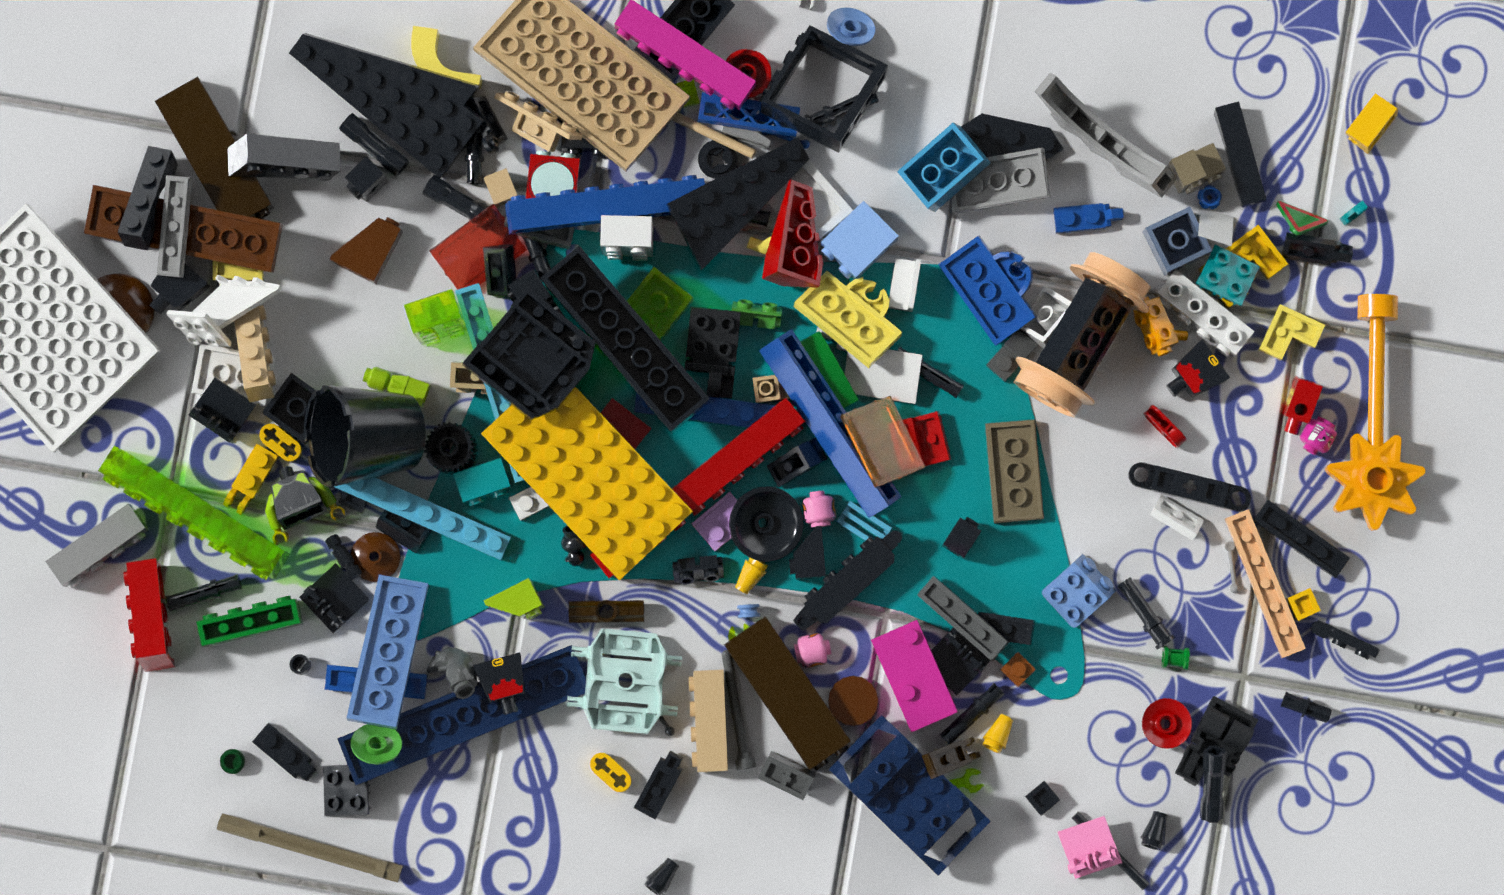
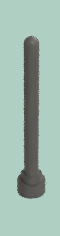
M724 650L722 652V661L739 753L736 755L737 760H735L736 770L755 768V757H752L751 752H748L732 656L728 650Z

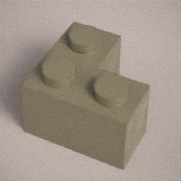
M1214 143L1196 151L1192 149L1171 159L1167 165L1177 178L1174 185L1178 193L1180 194L1185 191L1187 195L1200 189V186L1205 181L1211 184L1223 178L1221 174L1226 170Z

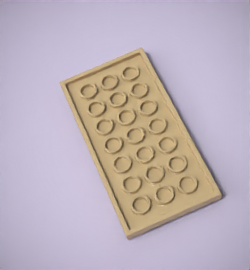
M515 0L473 47L477 54L556 115L561 121L577 127L576 131L581 133L585 140L625 172L628 171L690 100L688 94L569 0Z

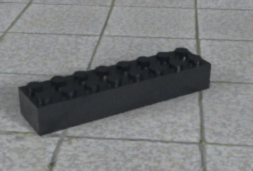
M580 246L575 248L541 277L544 285L584 332L596 342L595 345L671 434L710 402V398Z

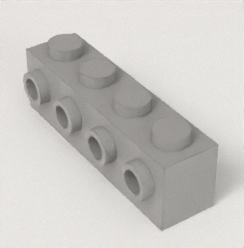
M127 504L45 562L62 586L68 587L70 585L73 588L84 580L82 576L89 571L95 573L104 566L103 562L109 557L114 559L124 553L126 545L131 542L136 544L146 537L144 533L149 529L131 504Z

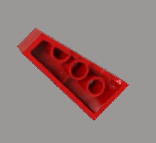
M156 558L126 563L127 571L123 572L125 586H129L130 594L126 595V605L132 614V619H128L130 634H134V643H131L132 657L137 659L145 672L174 668V658H171L167 647L172 646L171 636H169L168 628L164 627V623H167L169 620L166 605L161 602V599H165L161 565Z

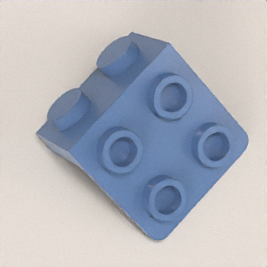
M1082 554L1042 591V595L1071 627L1076 628L1117 590L1114 588L1112 581L1098 571L1094 561Z

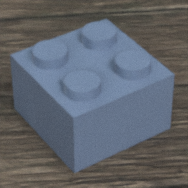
M1190 206L1143 230V234L1164 276L1206 257L1212 252L1207 239L1198 236L1199 223Z

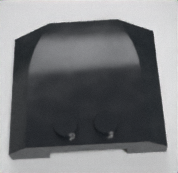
M526 287L513 302L508 312L480 345L478 344L462 365L528 419L533 420L557 410L589 372L596 342L531 289Z

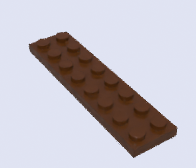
M93 185L84 234L122 241L118 234V229L132 192ZM158 198L155 211V232L149 246L159 249L164 204V199ZM190 204L186 255L274 273L283 223Z

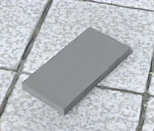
M1044 148L986 157L991 164L951 198L953 214L1051 198Z

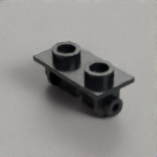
M717 555L699 557L700 565L695 566L694 557L677 559L676 562H672L674 583L687 585L694 581L705 580L707 582H714L724 578L722 557H717Z

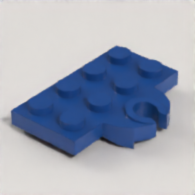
M979 235L938 265L991 341L997 346L1037 317L1023 297L1030 289L1033 274L1031 266L1024 268L1021 276L1014 275L1011 269L1013 263L1022 262L1025 257L1013 251L1000 252L993 255Z

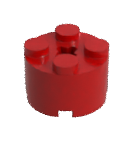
M748 49L737 50L727 57L726 62L741 72H746V74L752 73L751 78L756 81V86L747 99L758 101L763 95V90L765 88L769 89L771 85V66L767 58L760 52Z

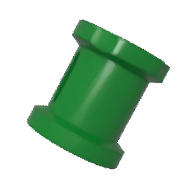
M1163 646L1162 668L1174 666L1188 670L1190 649H1169L1168 646Z

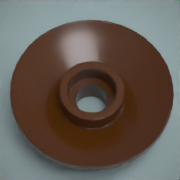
M371 532L361 536L351 550V556L355 560L354 565L357 564L362 571L360 577L366 581L377 582L379 575L391 577L397 571L400 564L401 556L398 545L391 537L383 533ZM377 552L379 554V559L377 561H371V553Z

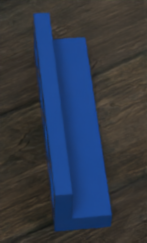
M702 92L698 122L792 137L797 135V131L781 127L784 124L760 112L761 102L747 99L740 110L735 107L729 109L720 102L722 98L716 94L710 96ZM779 104L798 115L800 114V107ZM704 113L716 114V116H707ZM729 114H730V115H733V116L736 117V118H741V119H740V120H733V119L729 116ZM756 121H761V122H766V123H764V124H759V123H757Z

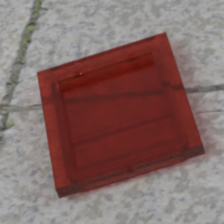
M494 204L487 207L429 250L457 290L477 283L481 285L486 281L483 247L512 244L514 246L515 259L527 251L519 240L518 235H509L508 228L504 227L505 217L501 215Z

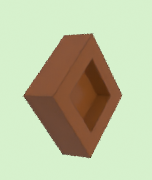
M1019 652L1000 669L1017 687L1036 670Z

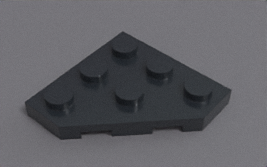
M983 113L961 126L986 157L1044 148L1047 161L1064 149L1051 128Z

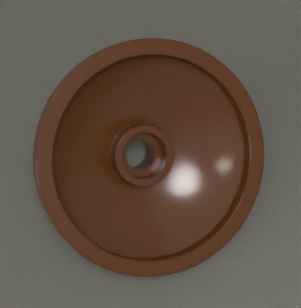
M121 273L108 274L98 278L97 280L147 334L155 315V310L150 306L153 298L147 287L138 279Z

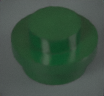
M237 749L226 750L220 757V766L228 774L239 773L245 766V757Z

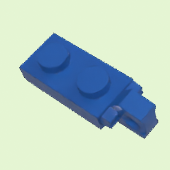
M1103 203L1053 208L1056 234L1105 229L1112 226L1111 221L1123 220L1124 218L1123 208L1110 209L1109 204Z

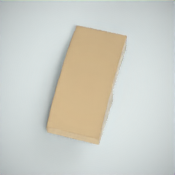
M775 375L753 378L756 403L781 401L784 398L790 400V397Z

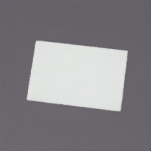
M888 349L868 368L848 352L845 376L857 395L915 404L922 355Z

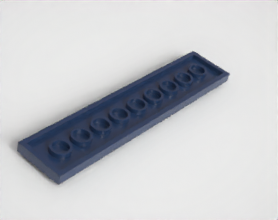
M572 645L522 664L524 695L515 697L518 712L504 715L501 703L490 704L480 682H478L479 685L475 686L473 695L466 699L457 698L455 693L452 692L402 712L396 730L401 737L402 748L399 755L388 763L369 764L357 758L351 748V738L354 732L337 738L355 785L357 786L567 702V696L579 697L584 695L586 678L576 656L571 657V652H575L571 651Z

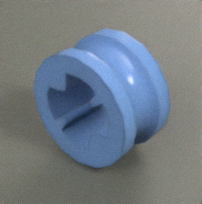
M759 604L738 605L737 609L740 610L738 618L760 617V613L757 612V609L760 607Z

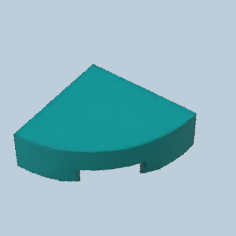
M1362 200L1339 219L1344 225H1348L1364 213L1368 206Z

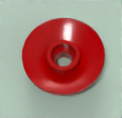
M1170 698L1159 699L1152 702L1144 711L1142 730L1145 737L1153 745L1164 749L1175 748L1184 743L1190 735L1192 728L1191 716L1187 708L1179 701ZM1163 719H1166L1169 722V727L1167 729H1164L1161 726V721Z

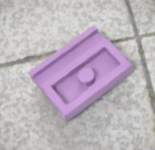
M731 492L726 494L692 523L714 551H717L731 539L729 519L733 506L737 502Z

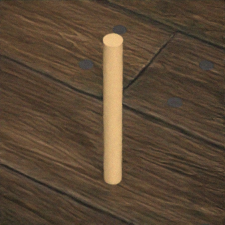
M677 113L672 121L751 159L756 154L755 149L683 114Z

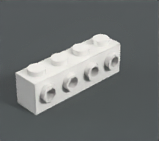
M1177 270L1173 272L1155 295L1160 297L1166 310L1170 308L1178 314L1177 318L1187 326L1189 324L1193 325L1198 329L1196 333L1205 341L1212 340L1217 344L1216 349L1226 357L1229 355L1234 357L1254 333L1250 327Z

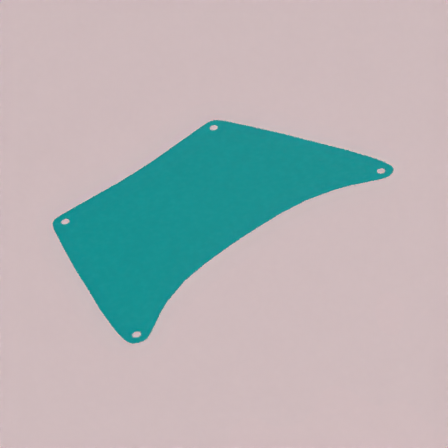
M574 229L571 245L576 244L583 249L684 369L686 360L693 361V358L686 357L691 307L732 311L733 301L738 302L740 299L750 300L753 304L763 305L766 302L775 303L778 305L777 307H782L781 317H778L781 318L780 328L775 327V330L757 327L758 318H753L752 327L740 325L736 362H729V365H736L733 395L730 400L756 403L753 378L775 375L759 351L760 349L791 329L799 341L817 332L818 326L794 308V302L809 287L781 286L762 279L765 257L719 252L701 271L688 246L653 241V257H647L646 261L632 260V256H623V260H609L608 256H603L601 250L600 232ZM550 244L547 245L546 251L548 255L546 257L552 269L566 257V249ZM823 262L821 276L828 271L845 286L854 280L852 277L847 279L839 271L840 265L837 262ZM875 262L859 277L876 282L875 289L865 294L868 299H878L879 293L883 289L886 291L889 299L895 263ZM920 264L913 311L888 308L887 314L884 317L902 331L901 337L889 350L897 351L901 346L909 353L920 354L924 358V362L959 383L964 384L957 398H954V396L919 376L915 404L856 394L858 401L844 408L902 496L890 506L873 515L892 528L890 532L892 530L901 532L902 541L892 550V553L895 555L894 563L853 600L901 611L949 632L953 626L917 595L929 580L935 576L977 614L978 612L1035 620L1032 645L1009 642L995 660L1004 666L1019 652L1036 669L1024 681L1025 683L1050 699L1063 700L1073 697L1080 691L1084 679L1085 658L1081 625L1076 628L1071 627L1042 595V591L1070 565L1050 487L1037 425L1036 435L1044 519L1006 523L993 522L985 424L1035 420L1029 395L1014 383L1021 368L1018 367L1004 382L986 366L1012 335L995 346L939 265ZM545 286V288L553 298L554 303L557 304L565 318H567L571 323H573L576 327H578L581 331L584 332V330L578 325V323L572 318V316L567 312V310L561 305V303ZM825 339L845 374L848 351L837 349V342L835 340ZM596 345L589 372L576 386L600 413L613 398L651 428L635 450L671 489L747 429L745 427L688 420L671 434L656 415L634 413L636 391ZM686 370L707 395L709 373ZM481 389L476 390L461 424L476 439L475 443L477 446L475 448L478 451L475 452L477 457H475L476 461L472 467L501 458L512 488L507 489L508 494L494 498L493 495L483 498V503L470 507L469 503H463L454 475L440 472L427 501L511 538L501 560L433 530L418 553L408 549L398 578L428 583L429 585L423 610L424 617L420 624L417 640L430 637L489 608L485 605L484 600L528 578L532 580L537 592L578 582L618 580L614 576L610 578L606 576L590 556L592 551L588 547L580 550L584 554V562L580 566H572L569 562H565L568 552L563 550L561 540L564 536L562 530L567 524L550 506L520 521L509 498L531 486L525 480L515 483L509 463L481 434L495 421L488 395L481 394ZM791 399L788 400V401L792 404V406L796 409V411L800 414V412L798 411V409L796 408V406L792 403V400H791ZM780 401L762 402V403H759V404H767V405H774V406H775V405H777ZM939 411L952 460L900 472L888 424ZM806 422L801 424L804 429L794 437L787 435L781 441L784 445L774 453L769 450L762 455L765 460L754 469L751 466L743 471L745 476L734 485L731 481L723 487L725 492L718 498L713 500L710 497L704 502L706 507L695 516L692 513L684 519L686 523L682 527L670 532L662 543L653 548L620 580H674L672 562H676L677 559L694 557L695 566L700 565L699 557L717 555V557H722L724 578L714 582L737 584L746 559L749 560V557L736 547L732 538L717 551H714L692 523L729 492L738 500L744 493L757 487L771 486L778 488L767 465L796 446L815 438ZM452 445L449 451L450 454L453 453L456 446ZM823 449L828 458L826 461L779 487V489L786 491L796 500L802 515V501L810 497V492L824 491L825 495L834 498L836 518L831 522V526L822 527L827 576L833 570L838 573L844 567L841 562L851 553L856 557L862 551L860 545L865 541L836 522L849 501L860 508L861 506ZM852 508L849 511L877 531L884 532V529ZM804 517L803 532L796 547L781 559L765 562L768 565L765 570L767 573L755 586L810 592L814 587L819 590L825 585L823 581L825 577L796 580L795 574L790 575L789 560L794 559V552L814 530V528H811V524L804 522ZM845 517V522L868 537L871 536L873 539L877 537L848 517ZM961 517L965 520L966 517H969L979 524L978 529L981 530V533L966 556L961 559L944 548L942 544ZM761 518L759 520V526L764 527L766 524V520L764 518ZM1055 667H1063L1067 671V680L1062 684L1054 683L1050 677L1051 671Z

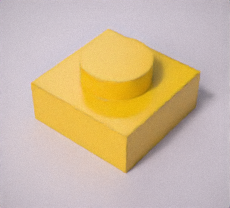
M1311 588L1286 598L1297 621L1321 611Z

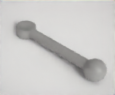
M1229 541L1225 544V549L1228 551L1232 580L1230 590L1232 593H1238L1240 586L1236 580L1233 556L1235 544Z

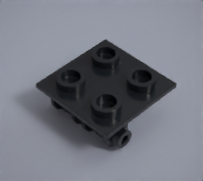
M214 377L188 415L230 443L256 407V404L249 402L242 394Z
M336 563L312 586L309 585L299 597L333 634L370 600Z
M954 627L931 650L947 687L956 696L991 661Z
M348 765L323 766L324 816L369 815L371 807H369L370 792L368 787H370V784H368V781L356 786Z

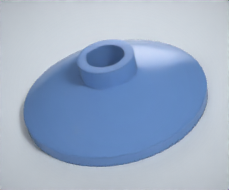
M839 8L828 16V31L841 43L850 46H862L869 43L875 35L873 21L860 10Z

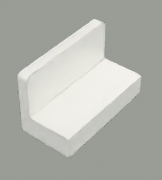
M895 259L889 296L890 309L913 311L921 264L920 259H916V261Z

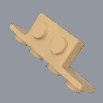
M511 91L495 94V99L518 111L511 131L548 152H555L561 136L569 140H582L583 135L576 131L577 127L566 122L561 123L557 121L558 117L552 113L539 111V106L534 103L519 100L520 96Z

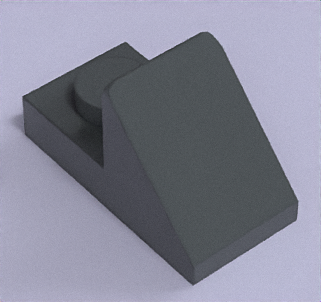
M1019 329L986 366L1005 382L1019 367L1015 361L1016 357L1027 358L1038 345Z

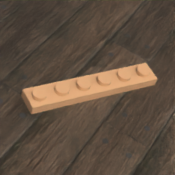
M1249 509L1225 518L1280 657L1284 658L1306 649Z

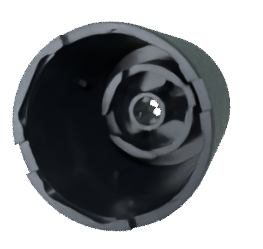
M323 385L320 390H315L308 402L304 421V441L309 442L311 455L307 456L310 468L316 479L327 487L340 486L415 468L422 459L426 441L424 416L417 400L409 394Z

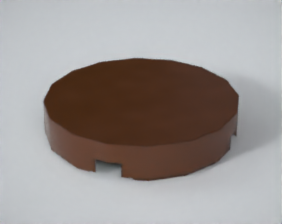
M849 676L840 679L834 684L829 692L828 704L836 720L845 725L856 726L864 724L872 718L877 710L878 697L875 688L869 681L862 677Z

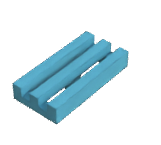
M849 501L836 521L864 541L869 537L845 522V517L859 524L881 540L892 529L874 516L868 518L865 511ZM852 508L884 529V532L877 531L849 511Z

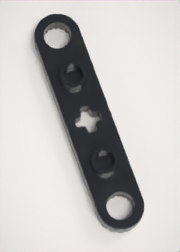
M1145 462L1134 464L1128 472L1130 483L1138 488L1236 512L1245 510L1251 503V495L1246 488ZM1137 468H1144L1147 471L1148 478L1146 481L1139 482L1135 479L1134 472ZM1189 480H1192L1193 485L1197 487L1196 490H1192L1188 494L1183 484H1187ZM1234 492L1244 494L1245 502L1243 505L1237 506L1232 503L1231 497Z

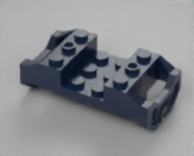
M882 715L828 769L937 876L991 822L944 775L931 779L922 754ZM878 729L895 735L896 737L850 783L843 765L850 758L853 759L870 742V737ZM970 808L976 824L968 832L965 831L946 851L947 854L940 861L924 855Z

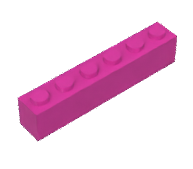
M633 0L628 2L614 23L615 29L618 30L616 34L626 41L634 40L638 43L637 47L648 55L652 52L659 57L658 61L669 69L671 66L675 67L680 71L679 75L688 82L696 81L700 84L699 88L710 96L713 93L722 98L720 102L729 109L735 107L740 110L756 86L754 79Z

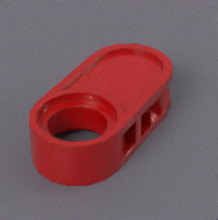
M1151 405L1143 413L1146 419L1175 448L1178 449L1187 440L1184 434L1156 406Z

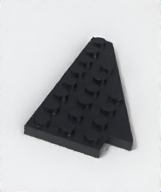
M307 33L301 35L289 52L291 56L439 178H443L485 122L481 116L467 106V103L480 87L477 84Z

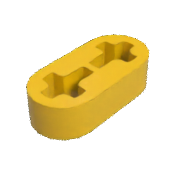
M266 424L261 428L259 433L260 440L273 452L287 462H295L300 459L302 455L301 445L275 424ZM276 429L275 435L280 441L278 443L272 439L266 441L267 435L265 432ZM286 443L290 447L293 444L296 445L294 449L297 452L296 455L286 457L287 451L281 447L282 444Z
M597 753L592 757L590 761L591 770L612 790L624 792L629 789L632 781L631 776L606 753ZM605 757L608 760L606 765L611 769L609 773L602 768L599 771L595 768L597 766L595 762L597 758L602 760ZM613 772L618 776L623 774L626 776L624 780L626 783L625 787L621 785L618 787L614 786L616 781L611 776Z

